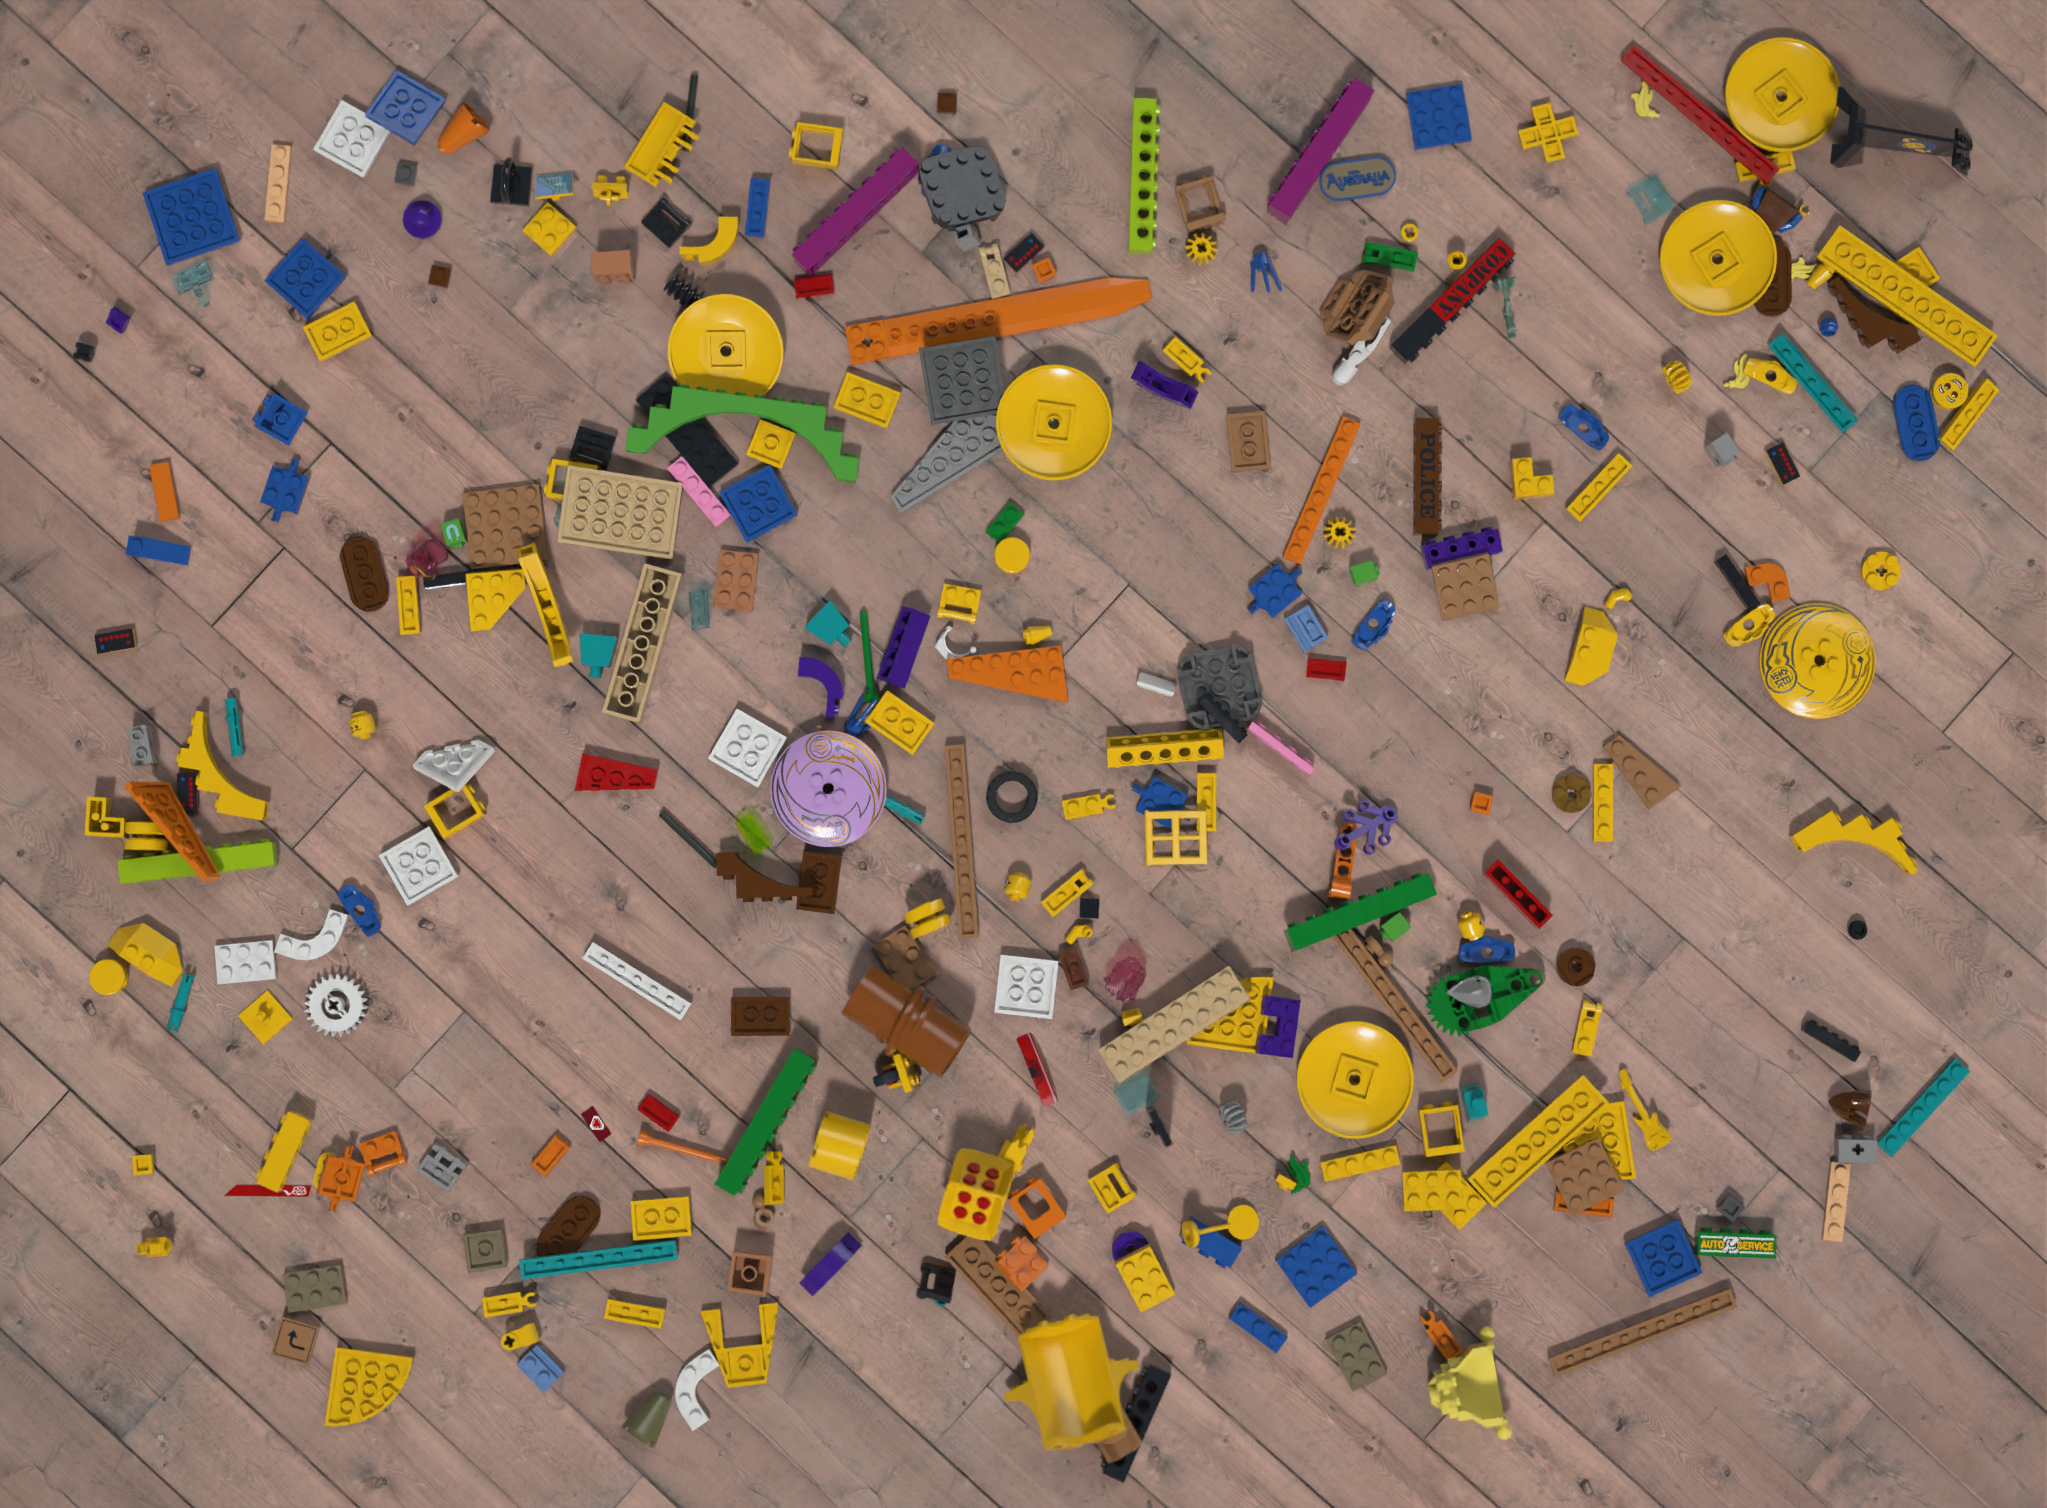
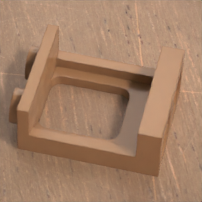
M1207 175L1196 178L1197 181L1190 183L1188 180L1183 181L1175 187L1176 197L1188 234L1225 224L1226 219L1224 212L1222 213L1215 191L1213 176L1207 177ZM1205 187L1212 210L1192 216L1189 212L1184 193L1189 190Z

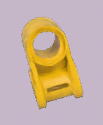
M535 1323L524 1325L503 1335L501 1338L502 1347L510 1351L541 1341ZM508 1336H510L511 1339H515L513 1346H511V1344L506 1343V1340L509 1339Z

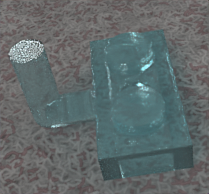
M207 261L171 277L179 295L193 289L195 296L203 307L209 306L210 302L200 285L214 279Z

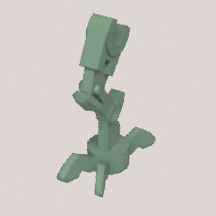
M1516 277L1498 279L1496 283L1492 284L1496 292H1500L1503 289L1505 311L1502 313L1504 320H1506L1508 339L1516 338L1515 332L1517 331L1511 316V301L1508 295L1510 287L1515 285Z

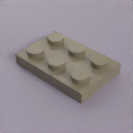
M342 1264L283 1274L288 1313L348 1303Z
M1360 1321L1325 1339L1352 1392L1387 1374Z

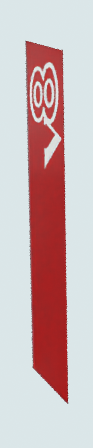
M236 1185L224 1196L309 1197L311 1186H284L283 1190L277 1193L262 1185Z

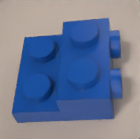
M275 393L267 394L262 401V405H264L262 411H257L252 419L255 422L253 426L289 446L308 412Z

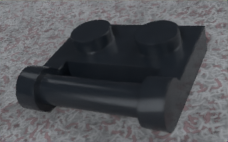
M663 197L641 221V224L670 249L690 228L692 222L681 216L668 204V200ZM662 209L681 225L678 230L660 214Z
M579 426L569 459L584 461L607 470L617 437ZM583 447L603 453L604 457L600 459L581 453L579 448Z
M929 1262L922 1263L920 1286L917 1288L916 1296L920 1299L930 1298L950 1304L956 1269ZM930 1273L935 1274L933 1289L927 1288Z

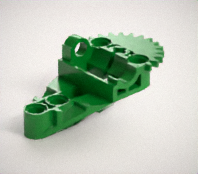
M1481 965L1453 975L1448 973L1446 974L1447 979H1444L1442 976L1439 978L1441 984L1433 983L1436 989L1429 988L1433 996H1426V999L1431 1001V1003L1426 1004V1007H1430L1432 1010L1427 1012V1015H1434L1430 1021H1438L1436 1028L1443 1026V1033L1450 1029V1036H1453L1455 1031H1457L1458 1037L1461 1036L1462 1032L1469 1035L1470 1031L1488 1027L1504 1019L1545 983L1546 975L1539 969ZM1532 974H1537L1540 977L1539 984L1531 980ZM1476 975L1488 979L1492 991L1490 1002L1486 1005L1489 1014L1480 1017L1477 1007L1469 1006L1465 1003L1461 1006H1456L1455 1002L1459 1000L1446 993L1451 989L1449 987L1450 980H1454L1458 984L1466 978ZM1517 979L1522 983L1521 989H1516L1513 986L1514 980ZM1462 1017H1466L1469 1020L1470 1024L1468 1027L1462 1025Z

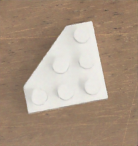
M480 740L471 741V744L463 746L456 744L444 747V750L425 751L415 761L413 767L422 774L459 792L495 751L492 746Z

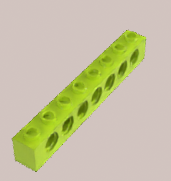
M1153 98L1133 99L1128 254H1151L1152 249H1156V237H1152L1153 230H1156L1157 218H1153V211H1157V199H1154V192L1158 190V180H1154V173H1158V161H1155V154H1159V143L1155 142V136L1159 135L1160 124L1156 123V116H1160V105H1156L1157 99ZM1143 116H1149L1151 118V122L1143 123L1141 121V118ZM1142 135H1148L1150 136L1151 140L1149 142H1143L1140 139V137ZM1146 153L1150 156V160L1142 161L1140 155ZM1145 172L1149 174L1150 178L1142 180L1139 175ZM1145 191L1149 194V197L1141 199L1138 194ZM1145 210L1149 216L1147 218H1140L1138 212ZM1140 229H1144L1148 232V235L1140 237L1137 232Z

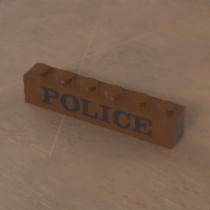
M1415 418L1413 421V535L1436 536L1438 531L1442 530V519H1438V512L1442 511V500H1439V492H1442V481H1439V473H1442V462H1439V454H1442V442H1439V435H1442V423H1439V418Z

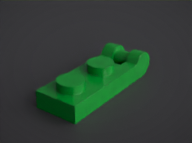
M1365 243V255L1362 256V263L1410 272L1415 271L1418 252L1375 243ZM1373 251L1379 252L1378 258L1372 257Z

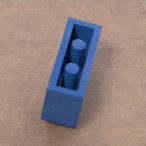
M1190 1217L1189 1220L1197 1225L1198 1230L1209 1228V1226L1196 1218ZM1217 1231L1200 1234L1199 1244L1196 1246L1199 1249V1254L1206 1258L1209 1256L1215 1258L1216 1261L1214 1263L1224 1269L1226 1266L1231 1268L1242 1250L1240 1245Z

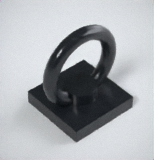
M511 157L506 158L503 165L494 164L490 202L529 207L533 168L515 166V162Z

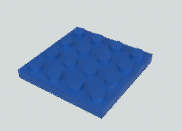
M216 168L143 192L167 266L241 242Z

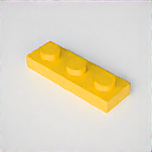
M1781 152L1766 156L1780 168L1776 175L1795 171L1796 169L1792 152ZM1740 162L1734 164L1738 183L1758 179Z
M396 577L400 635L421 634L417 577Z
M1197 773V810H1206L1207 832H1216L1217 773ZM1197 818V832H1199L1198 818Z
M607 1299L604 1319L662 1329L666 1309Z

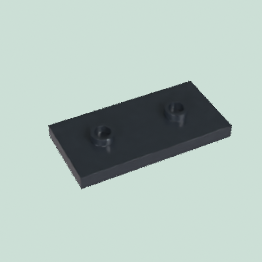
M1153 1106L1146 1108L1152 1121L1149 1125L1155 1136H1160L1166 1148L1171 1146L1173 1142Z

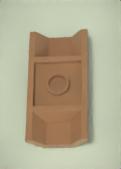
M1121 1404L1126 1430L1097 1442L1108 1463L1123 1458L1142 1444Z

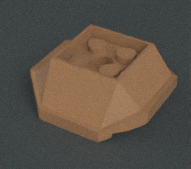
M1369 270L1357 272L1350 277L1340 278L1319 311L1323 319L1325 335L1330 339L1354 345L1359 341L1373 339L1395 304L1392 291L1393 279L1387 275Z

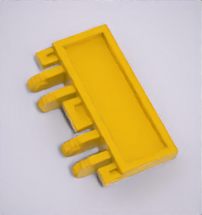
M663 102L624 168L654 187H657L660 183V180L654 177L655 174L671 184L673 181L671 177L661 173V170L666 166L670 171L678 173L679 169L664 159L667 158L673 161L679 152L680 147L674 144L675 141L690 151L692 150L691 144L681 140V137L686 133L693 140H698L699 136L684 127L687 125L693 129L696 121Z

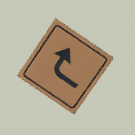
M281 1317L271 1355L309 1365L320 1327Z

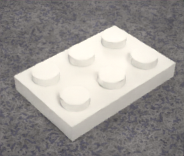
M274 940L214 946L217 984L277 979Z

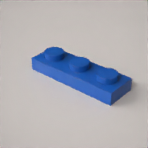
M755 178L750 180L745 236L765 237L770 180Z
M1241 1302L1229 1317L1230 1320L1275 1353L1279 1351L1288 1338Z

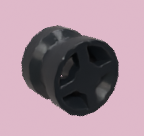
M76 342L75 347L77 349L72 357L91 363V354L95 351V347Z

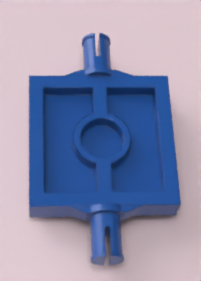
M292 458L289 469H281L275 466L271 468L260 502L275 509L271 518L272 521L279 523L282 512H291L298 515L310 478L296 472L300 462L297 459Z
M1276 564L1247 588L1255 599V603L1247 608L1248 611H1251L1249 613L1253 615L1261 608L1271 618H1274L1298 598L1302 593L1295 585L1294 580L1302 574L1299 571L1300 569L1297 567L1288 574L1283 571L1279 564Z
M1155 776L1150 785L1145 789L1135 783L1131 790L1141 795V801L1136 811L1143 815L1146 809L1149 811L1183 810L1184 802L1188 797V794ZM1183 818L1188 822L1190 821V818ZM1152 819L1168 829L1172 826L1171 819Z

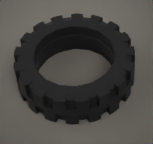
M1016 771L1003 772L996 776L989 784L986 792V801L991 813L999 820L1008 823L1021 822L1028 818L1035 810L1038 799L1036 786L1032 780L1025 774ZM1008 781L1019 782L1026 788L1028 793L1026 806L1016 813L1003 811L996 802L998 788Z

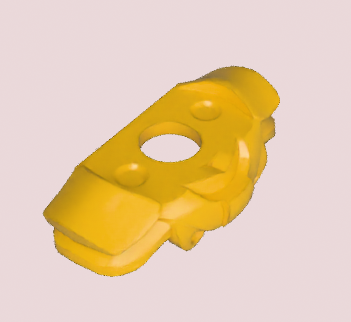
M1750 358L1743 367V373L1746 376L1775 388L1779 392L1792 394L1797 387V380L1781 367L1777 361ZM1769 370L1774 371L1776 374V378L1772 382L1766 379V373Z
M1767 603L1757 606L1730 626L1723 635L1725 641L1734 647L1759 639L1769 627L1768 624L1774 620L1775 612ZM1747 619H1751L1754 623L1751 630H1746L1743 626L1744 621Z

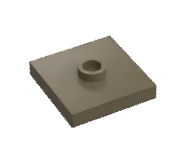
M503 1228L463 1234L468 1273L508 1267Z

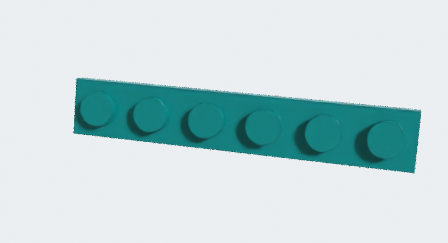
M1784 332L1767 345L1842 433L1859 420Z
M1954 1058L1878 1140V1146L1888 1156L1893 1157L1970 1071Z

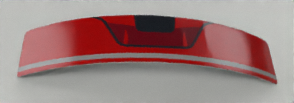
M1031 1033L1018 1037L1017 1042L1043 1107L1057 1103V1097Z

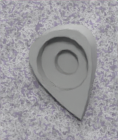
M1476 975L1459 982L1446 993L1469 1006L1479 1008L1489 1004L1492 991L1488 979Z

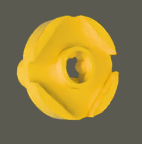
M1887 552L1873 553L1861 565V577L1869 585L1868 587L1873 590L1883 591L1897 584L1901 575V567L1897 557ZM1880 566L1886 571L1882 577L1876 572V569H1879Z

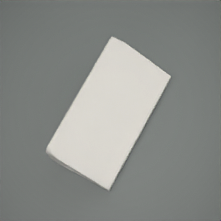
M1140 672L1136 683L1138 687L1169 697H1173L1176 689V683Z

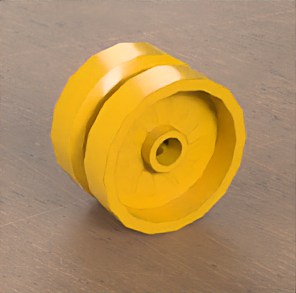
M153 821L125 822V833L137 835V838H126L124 840V850L168 851V840L156 838V835L164 834Z
M942 898L932 902H925L903 914L907 924L917 921L920 923L909 930L913 940L952 923L949 914H942L936 917V913L945 908Z

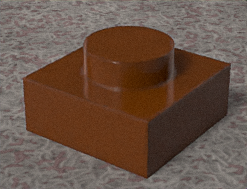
M938 93L937 113L956 114L957 93Z
M432 265L428 284L448 288L452 269Z

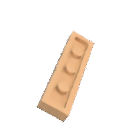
M271 145L264 219L266 222L285 223L292 155L291 146Z
M1830 1162L1821 1238L1823 1240L1843 1242L1851 1164Z

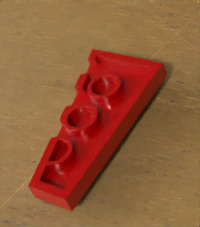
M582 753L575 791L655 789L659 769Z

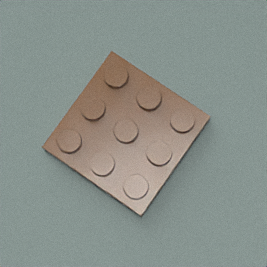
M1488 552L1431 565L1442 621L1499 609Z
M1598 1137L1545 1162L1571 1216L1625 1191Z

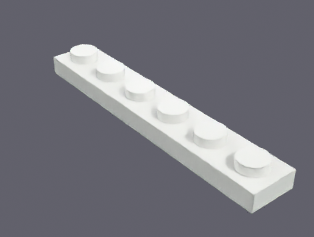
M592 942L582 958L679 1020L683 1019L692 1004Z

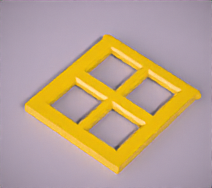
M1146 809L1144 811L1147 866L1207 864L1206 810L1149 811ZM1198 818L1199 834L1180 835L1179 819ZM1152 819H1171L1172 835H1153ZM1172 840V856L1153 857V841ZM1180 840H1199V856H1180Z

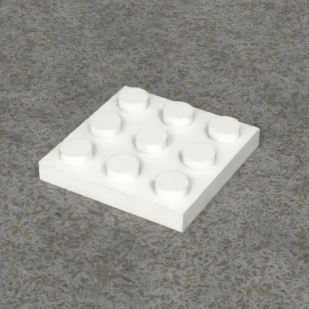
M341 100L313 150L365 179L391 132L366 118L365 113Z
M736 709L708 759L759 788L787 737Z
M430 826L379 855L407 906L459 877Z
M1001 955L994 1013L1052 1019L1059 961Z

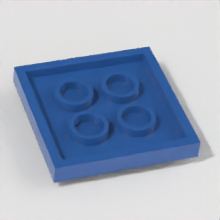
M396 70L365 113V117L415 146L445 104L446 98Z
M1463 84L1405 94L1414 150L1472 141Z
M302 238L264 281L309 320L347 277Z
M770 465L719 492L746 543L798 516Z
M1678 1219L1624 1242L1648 1297L1702 1274Z
M1323 1226L1276 1259L1278 1265L1309 1308L1357 1275Z

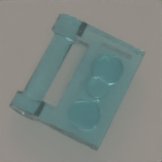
M1656 174L1626 191L1628 196L1632 197L1644 217L1643 221L1646 225L1676 207ZM1639 191L1643 192L1655 213L1650 214L1638 194Z

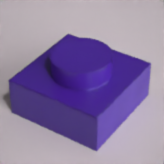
M113 307L109 312L106 324L122 334L127 329L130 317L117 307Z

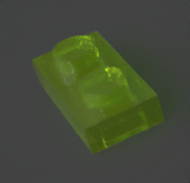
M752 813L735 822L755 856L772 846Z

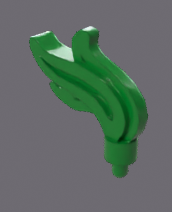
M1292 1154L1289 1162L1293 1169L1290 1166H1287V1169L1297 1179V1184L1291 1191V1194L1294 1195L1296 1192L1299 1193L1303 1188L1308 1187L1311 1183V1178L1307 1170L1309 1163L1303 1162L1300 1165Z

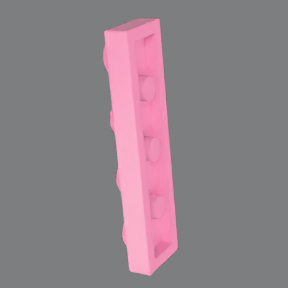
M682 456L667 468L679 483H683L682 487L716 528L731 517V514Z
M1252 722L1247 728L1309 776L1313 772V763L1305 757L1301 759L1296 755L1297 751L1290 745L1285 747L1281 744L1282 739L1274 733L1272 735L1266 732L1267 728L1259 722L1256 724Z

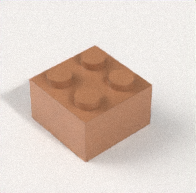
M630 250L591 252L592 276L597 283L600 282V285H610L611 282L619 281V284H629L631 280H635L634 257Z
M734 1250L732 1252L727 1291L766 1296L768 1294L773 1255Z

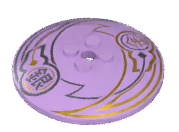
M839 731L810 733L789 745L776 762L770 783L772 805L783 826L798 839L822 847L845 845L866 834L880 817L887 794L885 773L875 753L858 738ZM831 783L834 786V791L831 794H825L823 792L824 784Z

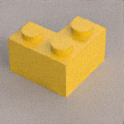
M1532 457L1516 458L1509 462L1513 500L1544 498L1554 495L1553 475L1533 476Z
M87 797L85 836L129 838L130 834L125 833V822H130V819L111 817L112 798Z

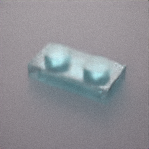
M707 590L689 592L692 630L710 628Z

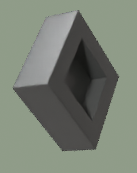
M397 163L394 182L396 184L415 186L417 166Z
M1727 1195L1716 1210L1731 1222H1734L1745 1207L1733 1197Z

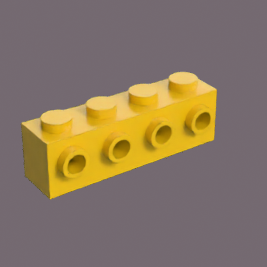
M293 1110L284 1113L280 1122L282 1127L280 1131H276L272 1139L274 1145L272 1149H268L264 1157L266 1160L265 1165L260 1167L257 1172V1184L277 1193L283 1190L313 1119Z

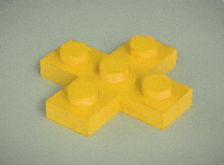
M1551 103L1532 107L1531 112L1535 126L1518 130L1517 132L1522 150L1541 146L1546 164L1565 159L1561 140L1579 135L1574 116L1555 121Z

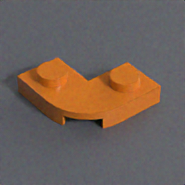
M1765 563L1744 568L1749 587L1767 583L1770 602L1791 598L1787 576L1779 566Z

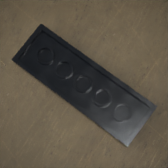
M663 376L635 400L648 416L650 415V407H655V404L666 405L667 409H670L674 385L666 376ZM701 418L684 424L666 435L667 439L709 489L739 465Z

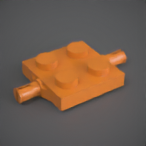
M346 1145L343 1157L326 1155L316 1193L331 1198L329 1211L336 1212L339 1201L348 1200L355 1202L365 1164L351 1159L354 1148L352 1146Z

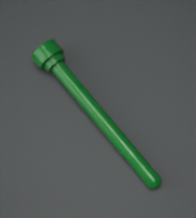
M862 610L860 612V624L867 688L863 695L864 703H872L874 699H877V702H879V693L874 690L867 612Z

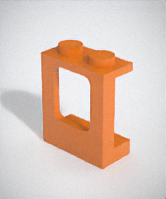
M1033 1177L1025 1183L1027 1185L1022 1190L1019 1188L1015 1189L1009 1194L1011 1197L1008 1199L1034 1239L1067 1217L1040 1177L1038 1179ZM1036 1187L1049 1204L1050 1209L1037 1219L1031 1220L1018 1202V1199Z

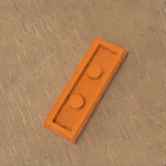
M170 462L149 465L160 522L180 519Z
M1555 1191L1553 1210L1569 1212L1560 1192ZM1610 1197L1579 1212V1214L1612 1217L1614 1198Z

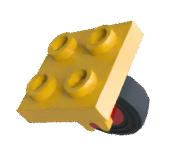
M902 1053L893 1055L895 1063L882 1067L883 1073L873 1077L875 1087L887 1084L890 1090L903 1085L905 1093L919 1088V1083H921L920 1076L913 1067L915 1062Z

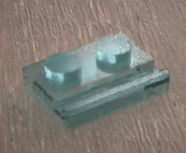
M1147 1072L1113 1092L1128 1117L1161 1097Z

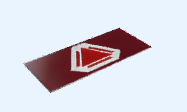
M593 1106L581 1114L599 1142L611 1135Z

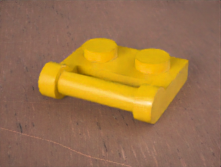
M943 584L937 618H953L969 621V624L975 625L981 590ZM948 604L970 608L972 612L968 614L946 610L945 606Z
M1118 1162L1087 1180L1107 1214L1137 1196L1121 1173ZM1110 1173H1113L1126 1196L1120 1198L1107 1176Z

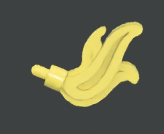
M1642 82L1640 95L1637 93L1631 95V98L1635 100L1636 113L1640 117L1659 118L1660 114L1655 113V110L1650 109L1648 106L1652 100L1653 92L1650 90V94H1648V86L1645 82Z
M1798 258V262L1792 264V281L1794 277L1800 279L1809 278L1811 274L1807 275V273L1813 272L1817 264L1806 266L1804 265V259Z
M1747 354L1743 355L1739 362L1736 361L1734 363L1736 378L1729 380L1728 383H1724V387L1742 389L1747 386L1750 377L1743 373V367L1748 357Z

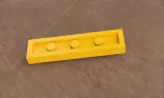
M1983 378L1937 439L1949 450L1954 451L2000 390L1988 378Z
M1618 453L1565 510L1580 523L1632 468V465Z
M1593 764V842H1613V764Z
M1396 1145L1320 1162L1325 1182L1401 1164Z

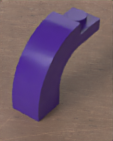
M1138 361L1131 376V379L1146 391L1188 409L1192 408L1199 393L1190 385L1168 378L1141 361Z
M799 657L798 677L816 679L825 686L827 691L826 718L835 719V714H839V703H836V699L844 700L840 679L824 662L814 658Z
M848 1232L806 1274L799 1284L814 1296L862 1245Z

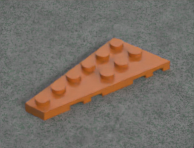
M1061 646L946 659L948 679L1068 703Z
M129 781L124 785L202 881H217L221 877L169 782Z

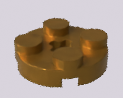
M1574 774L1559 778L1552 788L1554 805L1566 813L1582 811L1589 804L1592 795L1587 781ZM1568 789L1576 791L1575 798H1567Z

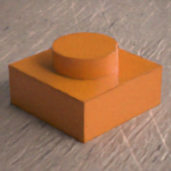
M1049 257L1032 265L1039 284L1057 276Z
M1474 792L1469 811L1489 815L1494 796Z

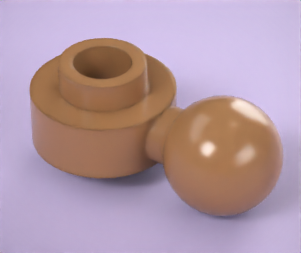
M1371 935L1365 939V948L1371 954L1375 952L1378 955V962L1381 966L1387 967L1393 963V955L1388 951H1384Z
M759 1193L752 1199L753 1206L758 1209L753 1217V1221L759 1229H767L773 1224L774 1215L769 1209L765 1208L764 1194ZM760 1217L764 1218L765 1223L761 1222Z

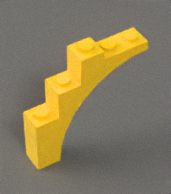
M535 543L516 549L518 560L534 598L554 667L564 666L573 662L570 636L552 590L549 575Z
M196 711L191 719V726H193L192 734H189L187 740L189 749L181 747V751L177 753L176 762L178 767L200 770V774L196 777L197 790L220 793L215 801L216 813L266 821L270 802L256 799L242 792L224 776L212 756L208 743V713Z
M1827 811L1789 836L1799 853L1830 841H1853L1872 846L1885 853L1899 865L1907 876L1913 875L1918 871L1915 860L1905 852L1906 847L1901 840H1897L1903 834L1901 832L1902 827L1893 818H1888L1874 828H1871L1872 823L1868 817L1860 814L1841 825L1842 820L1836 812Z

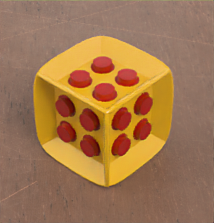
M960 1149L955 1157L949 1183L943 1195L938 1214V1224L945 1229L980 1240H993L997 1233L1003 1207L1011 1187L1015 1165L1003 1158L973 1149Z

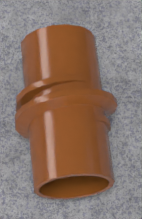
M872 966L851 994L842 1011V1015L876 1036V1040L879 1043H887L885 1049L887 1056L892 1057L899 1051L941 1078L957 1057L972 1029L937 1007V996L934 994L928 999L923 998L924 986L921 985L912 991L877 967Z

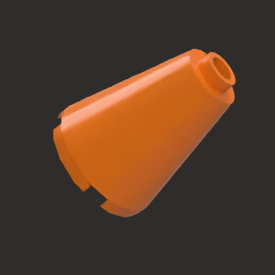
M466 102L459 106L437 140V147L443 154L448 153L451 155L490 131V127L482 116H478L474 112L475 109Z

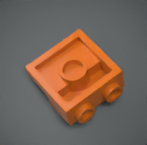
M1025 1235L1021 1238L1017 1236L1010 1243L1012 1247L1008 1251L1004 1249L997 1255L999 1260L994 1263L1020 1293L1049 1266L1036 1252L1038 1249Z

